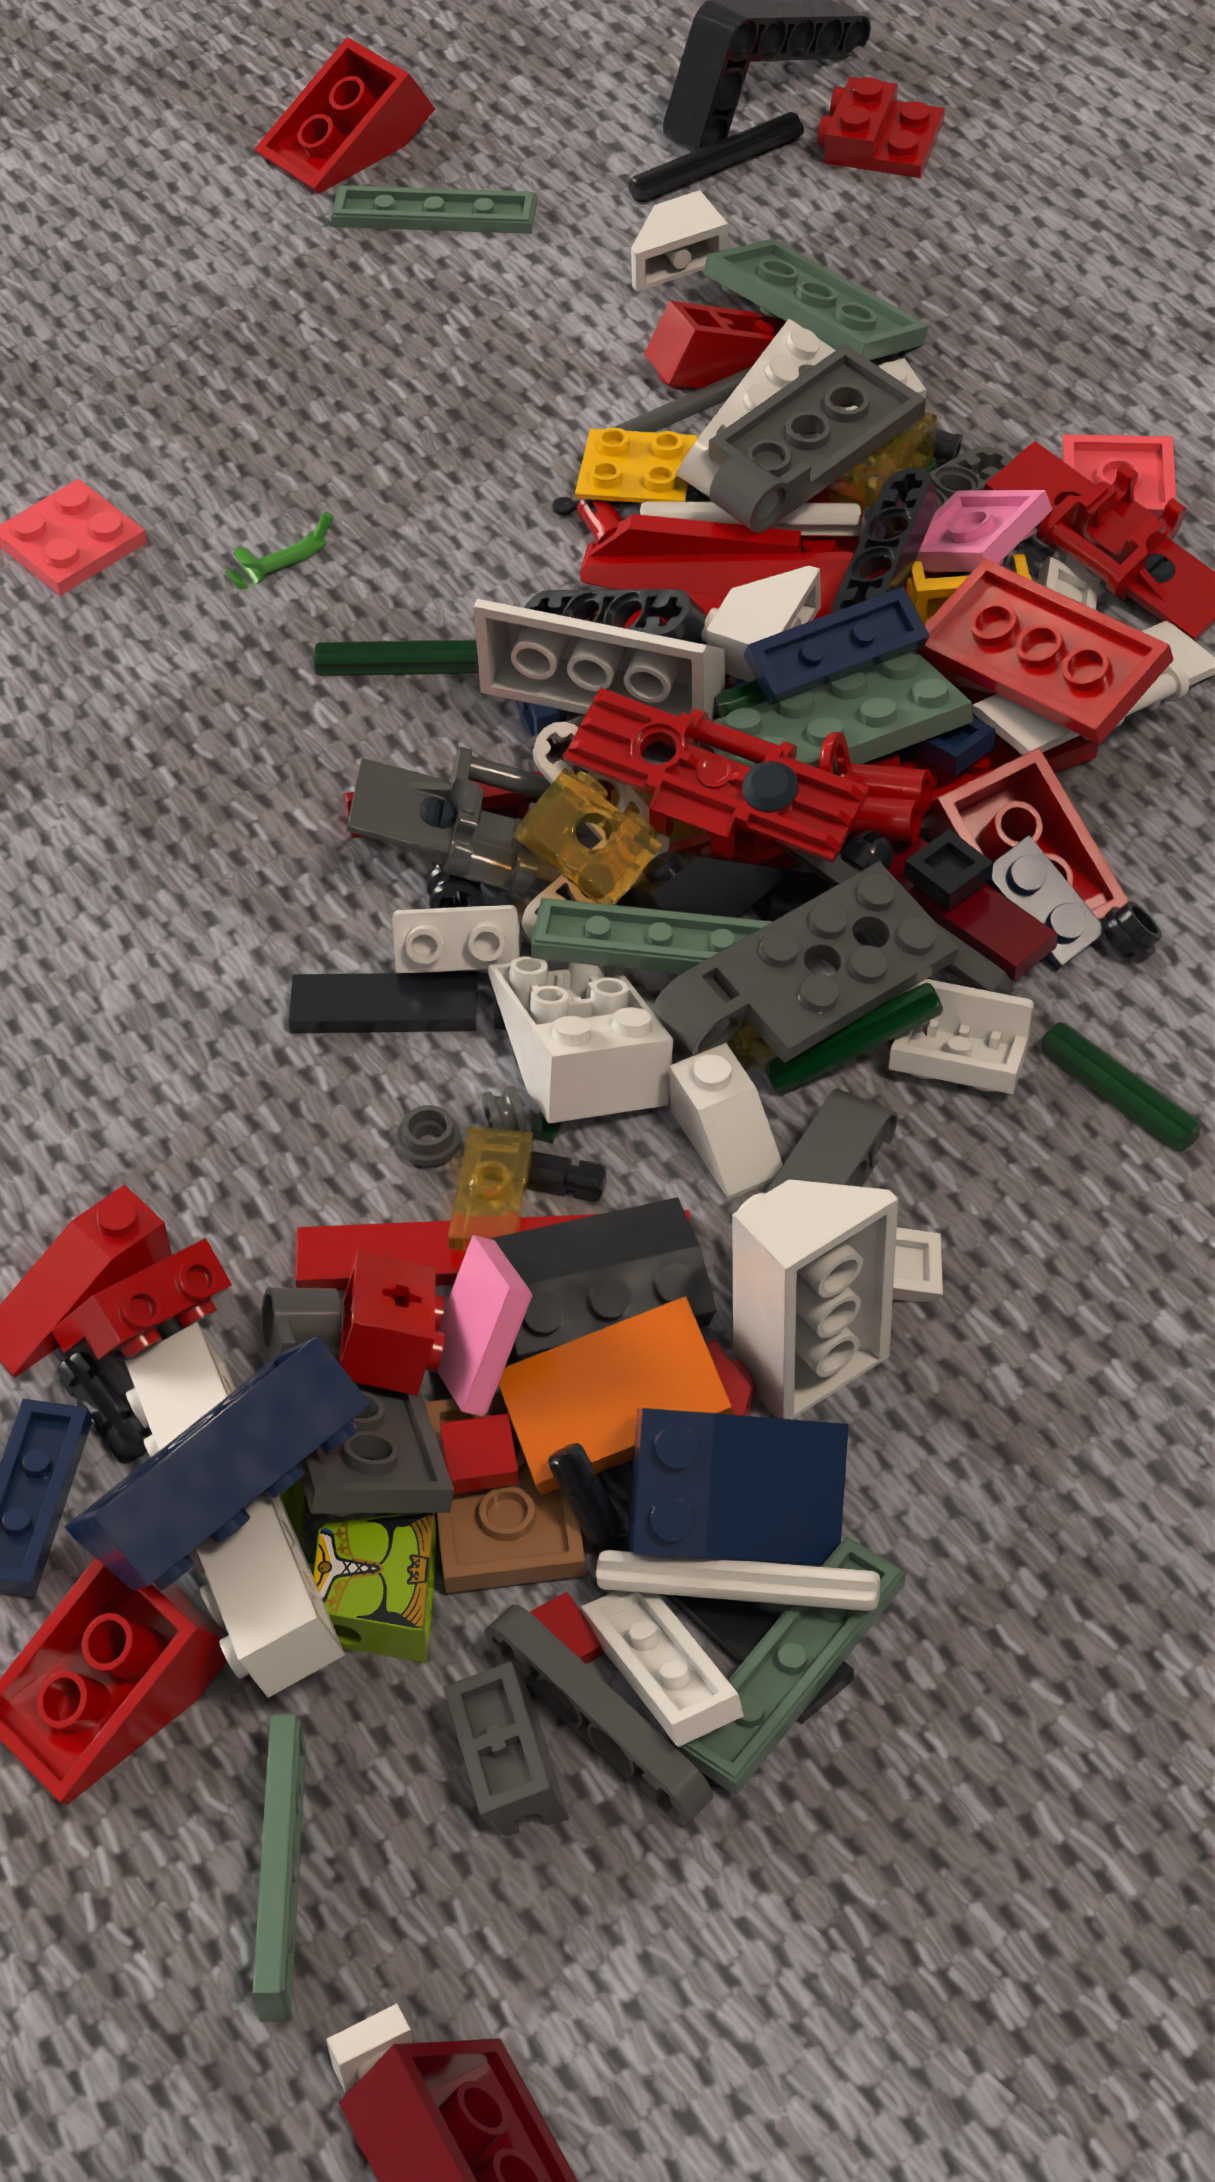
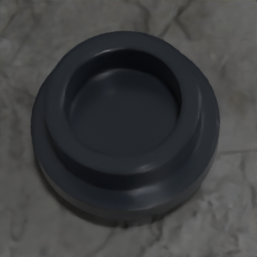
M1128 901L1123 907L1114 906L1105 914L1109 925L1105 932L1106 937L1123 956L1130 958L1135 954L1142 959H1148L1155 953L1154 944L1162 938L1161 930L1152 917L1138 904Z

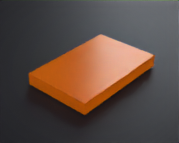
M686 1296L504 1368L498 1383L540 1496L560 1488L550 1470L548 1458L555 1451L569 1444L579 1443L583 1446L592 1463L594 1470L592 1474L634 1459L637 1409L639 1408L734 1415L728 1396Z

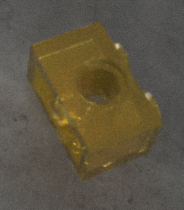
M565 767L519 823L513 837L594 902L615 905L662 847V844L653 838L656 831L643 817L631 810H627L623 814L605 799L608 795L607 791L597 780L582 771L574 775ZM585 822L598 825L606 837L605 847L600 849L584 847L577 839L576 826Z

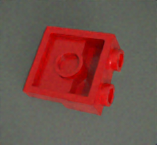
M849 77L845 88L835 87L833 90L830 116L823 115L820 120L817 144L824 147V163L921 179L943 125L945 108L929 106L918 101H897L898 84L883 82L872 77Z
M205 1238L92 1295L51 1331L63 1353L86 1342L89 1350L94 1352L98 1360L119 1349L122 1351L125 1359H128L161 1341L162 1338L158 1329L177 1320L180 1328L183 1330L218 1311L212 1300L231 1287L232 1283L208 1240Z

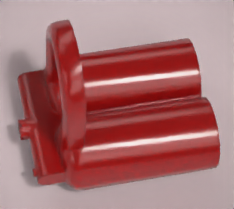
M832 732L827 735L820 752L819 769L833 773L835 754L838 773L835 775L869 787V794L847 837H853L860 831L871 829L880 832L881 837H887L891 841L916 842L921 830L922 812L928 810L932 798L933 780L931 771L929 769L851 763L845 735L842 732Z

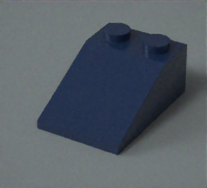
M650 1408L637 1409L627 1551L635 1554L823 1565L841 1543L849 1424Z

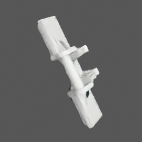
M1167 620L1143 630L1142 632L1169 644L1174 660L1125 716L1145 707L1150 711L1157 709L1163 699L1175 701L1185 696L1189 691V686L1215 675V657ZM999 694L972 705V713L985 724L995 728V732L1022 756L1039 747L1042 752H1045L1080 736ZM1124 718L1118 723L1117 726L1123 723Z

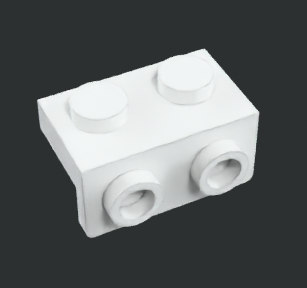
M513 905L397 910L393 913L392 927L396 973H438L459 970H475L488 973L489 965L510 963L513 959L521 957L520 921H518L517 908Z
M925 979L907 990L908 992L924 983H930L935 988L943 1004V1012L940 1016L895 1037L890 1051V1070L910 1073L922 1079L934 1078L969 1085L981 1091H998L1014 1094L1028 1050L1034 1008L1032 1000Z

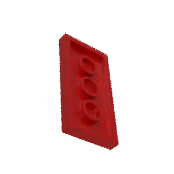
M986 558L982 560L924 625L930 637L924 647L916 650L922 657L1098 744L1104 741L1174 660L1169 644Z

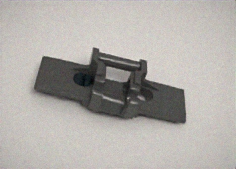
M460 747L457 752L450 781L362 758L346 829L349 832L433 854L432 862L444 865V873L524 895L527 894L529 889L537 890L540 884L546 886L552 884L600 842L580 817L559 812L563 797L544 776L472 756V749ZM478 783L539 800L537 804L530 802L523 819H512L483 811L481 807L484 789L479 788ZM608 825L604 826L612 836L618 830V828ZM626 831L631 838V843L626 850L632 857H635L637 855L639 835ZM547 840L558 843L565 850L567 857L561 860L546 857L539 850L542 841ZM590 866L579 874L578 888L584 896L601 900L611 893L613 886L612 878L604 868ZM562 886L560 888L561 890L567 891L566 886ZM632 889L614 904L628 906Z

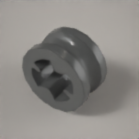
M515 1086L505 1087V1092L501 1096H494L490 1091L482 1093L485 1120L494 1144L505 1146V1141L509 1138H516L519 1143L528 1141L526 1119Z

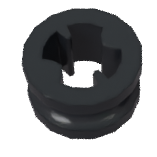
M444 865L434 869L428 876L426 886L430 896V909L483 906L484 897L480 888V882L444 873Z

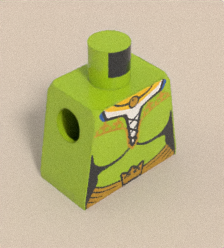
M434 1513L398 1514L331 1522L320 1527L315 1564L308 1565L342 1648L415 1662H427L438 1552Z

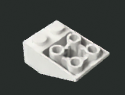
M522 956L513 959L510 963L488 966V975L526 1090L548 1123L669 1105V1065L672 1064L673 1038L620 968L534 959L532 956Z

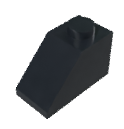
M676 850L675 852L666 851L648 862L642 870L645 876L634 883L631 889L646 909L736 918L786 877L780 868L759 861L733 857L729 861L712 854Z

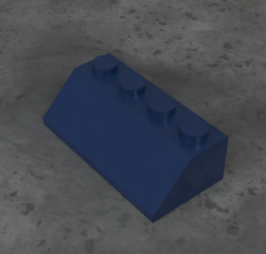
M316 1336L281 1352L64 1527L79 1544L131 1590L148 1587L154 1583L161 1591L179 1579L195 1564L188 1553L210 1536L215 1544H219L240 1529L251 1518L244 1507L265 1491L273 1499L297 1482L306 1473L299 1462L320 1446L323 1452L328 1454L353 1436L360 1428L353 1418L368 1407L370 1403L319 1336Z

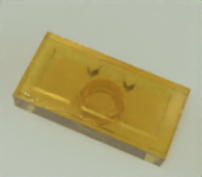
M468 1127L448 1235L449 1249L467 1251L473 1235L489 1239L519 1232L534 1147L533 1132Z

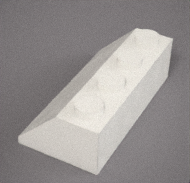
M477 599L473 606L481 693L586 714L601 687L679 717L682 712L690 714L695 708L707 712L709 720H713L715 716V696L725 690L724 648Z
M789 1179L768 1193L753 1195L741 1205L737 1212L732 1214L733 1359H739L746 1366L755 1385V1396L776 1418H796L889 1357L898 1198L890 1190Z

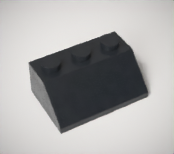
M678 1197L489 1238L495 1240L532 1292V1298L510 1352L513 1364L684 1296L687 1297L699 1327L710 1325L717 1311L701 1246Z

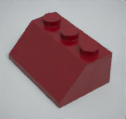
M500 2038L393 2044L339 2101L355 2134L356 2143L365 2154L378 2182H578Z

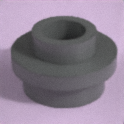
M434 1105L417 1107L405 1116L398 1128V1149L401 1155L413 1164L419 1166L443 1164L453 1158L461 1146L460 1127L456 1120L441 1107ZM426 1135L438 1136V1138L433 1140H420V1138Z

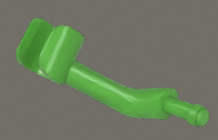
M324 512L319 518L320 522L315 532H309L299 543L268 556L256 559L249 549L245 547H237L233 554L243 565L241 569L254 584H258L264 581L267 573L308 559L327 545L328 542L324 537L329 526L334 521V516ZM226 569L225 573L240 590L249 587L236 570Z

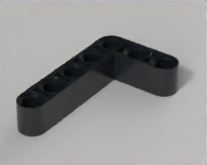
M833 0L706 1L697 11L691 25L664 117V135L666 138L691 151H696L727 138L750 62L848 58L850 55L847 53L857 46L864 47L871 31L869 18Z

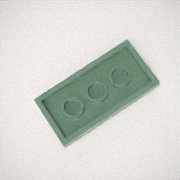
M775 239L707 255L703 274L720 283L723 291L733 296L745 297L759 305V310L766 316L783 319L786 322L788 319H791L802 328L813 332L817 338L835 350L845 344L870 361L887 355H897L901 351L924 345L929 325Z
M912 651L773 705H769L768 701L749 708L733 710L727 716L713 721L779 746L783 741L792 743L797 746L795 760L819 768L823 742L826 736L832 732H842L845 735L850 762L863 764L972 723L973 713L972 702L918 652ZM709 746L716 754L723 755L735 762L751 768L757 765V763ZM834 754L833 774L838 773V769Z

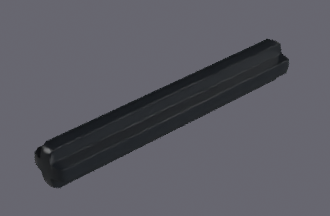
M788 112L633 176L628 183L629 192L637 203L646 201L803 135L804 126L800 122L798 114Z

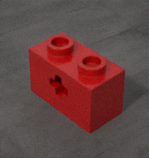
M357 1250L341 1305L342 1321L338 1356L339 1364L353 1382L418 1396L425 1370L437 1371L445 1341V1332L439 1331L444 1312L445 1296L435 1294L436 1268Z

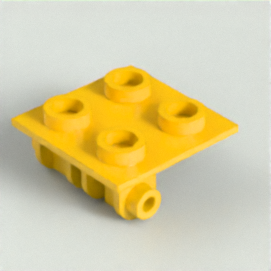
M590 428L575 490V498L638 503L686 502L690 484L675 474L698 439V435H685L673 431L654 433L625 431L621 428Z

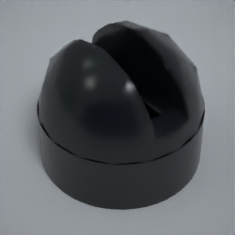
M871 829L858 832L839 853L861 870L870 867L878 861L889 870L894 860L891 840L887 837H881L880 832Z

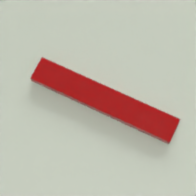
M684 1210L690 1222V1212L689 1210ZM599 1214L297 1227L296 1287L346 1290L357 1250L436 1268L435 1286L454 1285L473 1235L489 1239Z

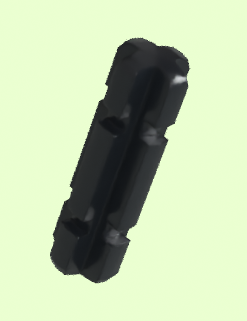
M495 1144L487 1145L481 1157L480 1175L481 1179L485 1182L506 1185L507 1179L515 1180L514 1187L565 1196L567 1190L575 1191L574 1198L591 1201L600 1200L606 1188L607 1171L606 1167L601 1163L580 1160L579 1166L571 1165L572 1158L523 1149L520 1150L519 1155L512 1154V1147Z
M82 1351L76 1352L71 1358L63 1359L59 1363L57 1372L60 1375V1382L70 1396H76L78 1399L76 1404L78 1406L88 1407L92 1426L103 1440L107 1439L109 1441L108 1447L119 1462L127 1464L135 1461L138 1457H142L148 1452L144 1444V1439L149 1436L138 1419L130 1416L132 1411L106 1376L98 1373L100 1368L92 1357Z
M572 1443L551 1454L548 1458L550 1470L559 1487L565 1488L563 1491L566 1495L565 1498L590 1545H594L593 1548L597 1558H599L600 1553L603 1551H627L628 1532L627 1530H622L624 1528L621 1523L622 1520L598 1475L592 1474L594 1472L592 1463L583 1446L579 1443Z

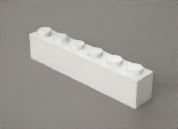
M197 1322L125 1361L135 1387L126 1392L127 1399L144 1428L150 1426L152 1435L144 1439V1444L150 1457L236 1389L224 1359ZM264 1491L244 1507L251 1518L240 1529L219 1544H215L209 1536L188 1555L195 1562L193 1566L199 1574L205 1572L209 1583L200 1587V1593L206 1607L219 1626L225 1624L229 1635L219 1641L227 1662L239 1679L250 1674L269 1698L345 1656V1653L281 1497L278 1495L271 1499Z

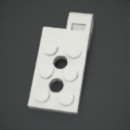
M788 319L698 437L675 475L710 498V486L721 465L709 457V440L836 350L817 338L810 330L802 328L791 319ZM855 405L851 407L835 406L841 410H854L858 408ZM817 433L811 435L796 434L802 438H815L819 436Z

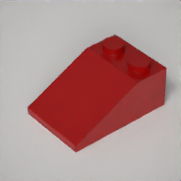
M347 37L254 148V151L320 194L403 148L433 113L435 107L409 73Z
M1040 747L938 797L922 817L921 824L931 841L950 829L992 862H995L1030 835L1099 921L1105 918V914L1112 907L1121 908L1129 901Z
M95 1558L0 1678V1740L60 1803L68 1805L197 1701L227 1662L219 1641L228 1636V1634L174 1582L161 1591L154 1583L148 1587L131 1590Z

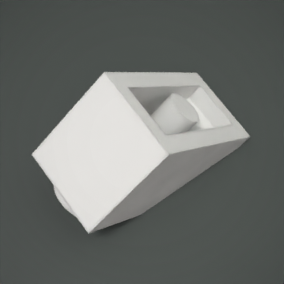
M700 190L656 204L652 208L631 247L632 287L636 292L704 270L708 254L728 249V223Z
M809 565L731 588L719 609L712 608L705 619V626L701 637L702 641L706 642L707 645L725 649V674L748 682L756 679L743 656L748 644L807 623L815 618L821 608L820 569Z
M727 1043L669 1065L670 1111L727 1199L730 1200L771 1183L782 1168L783 1163L757 1089Z

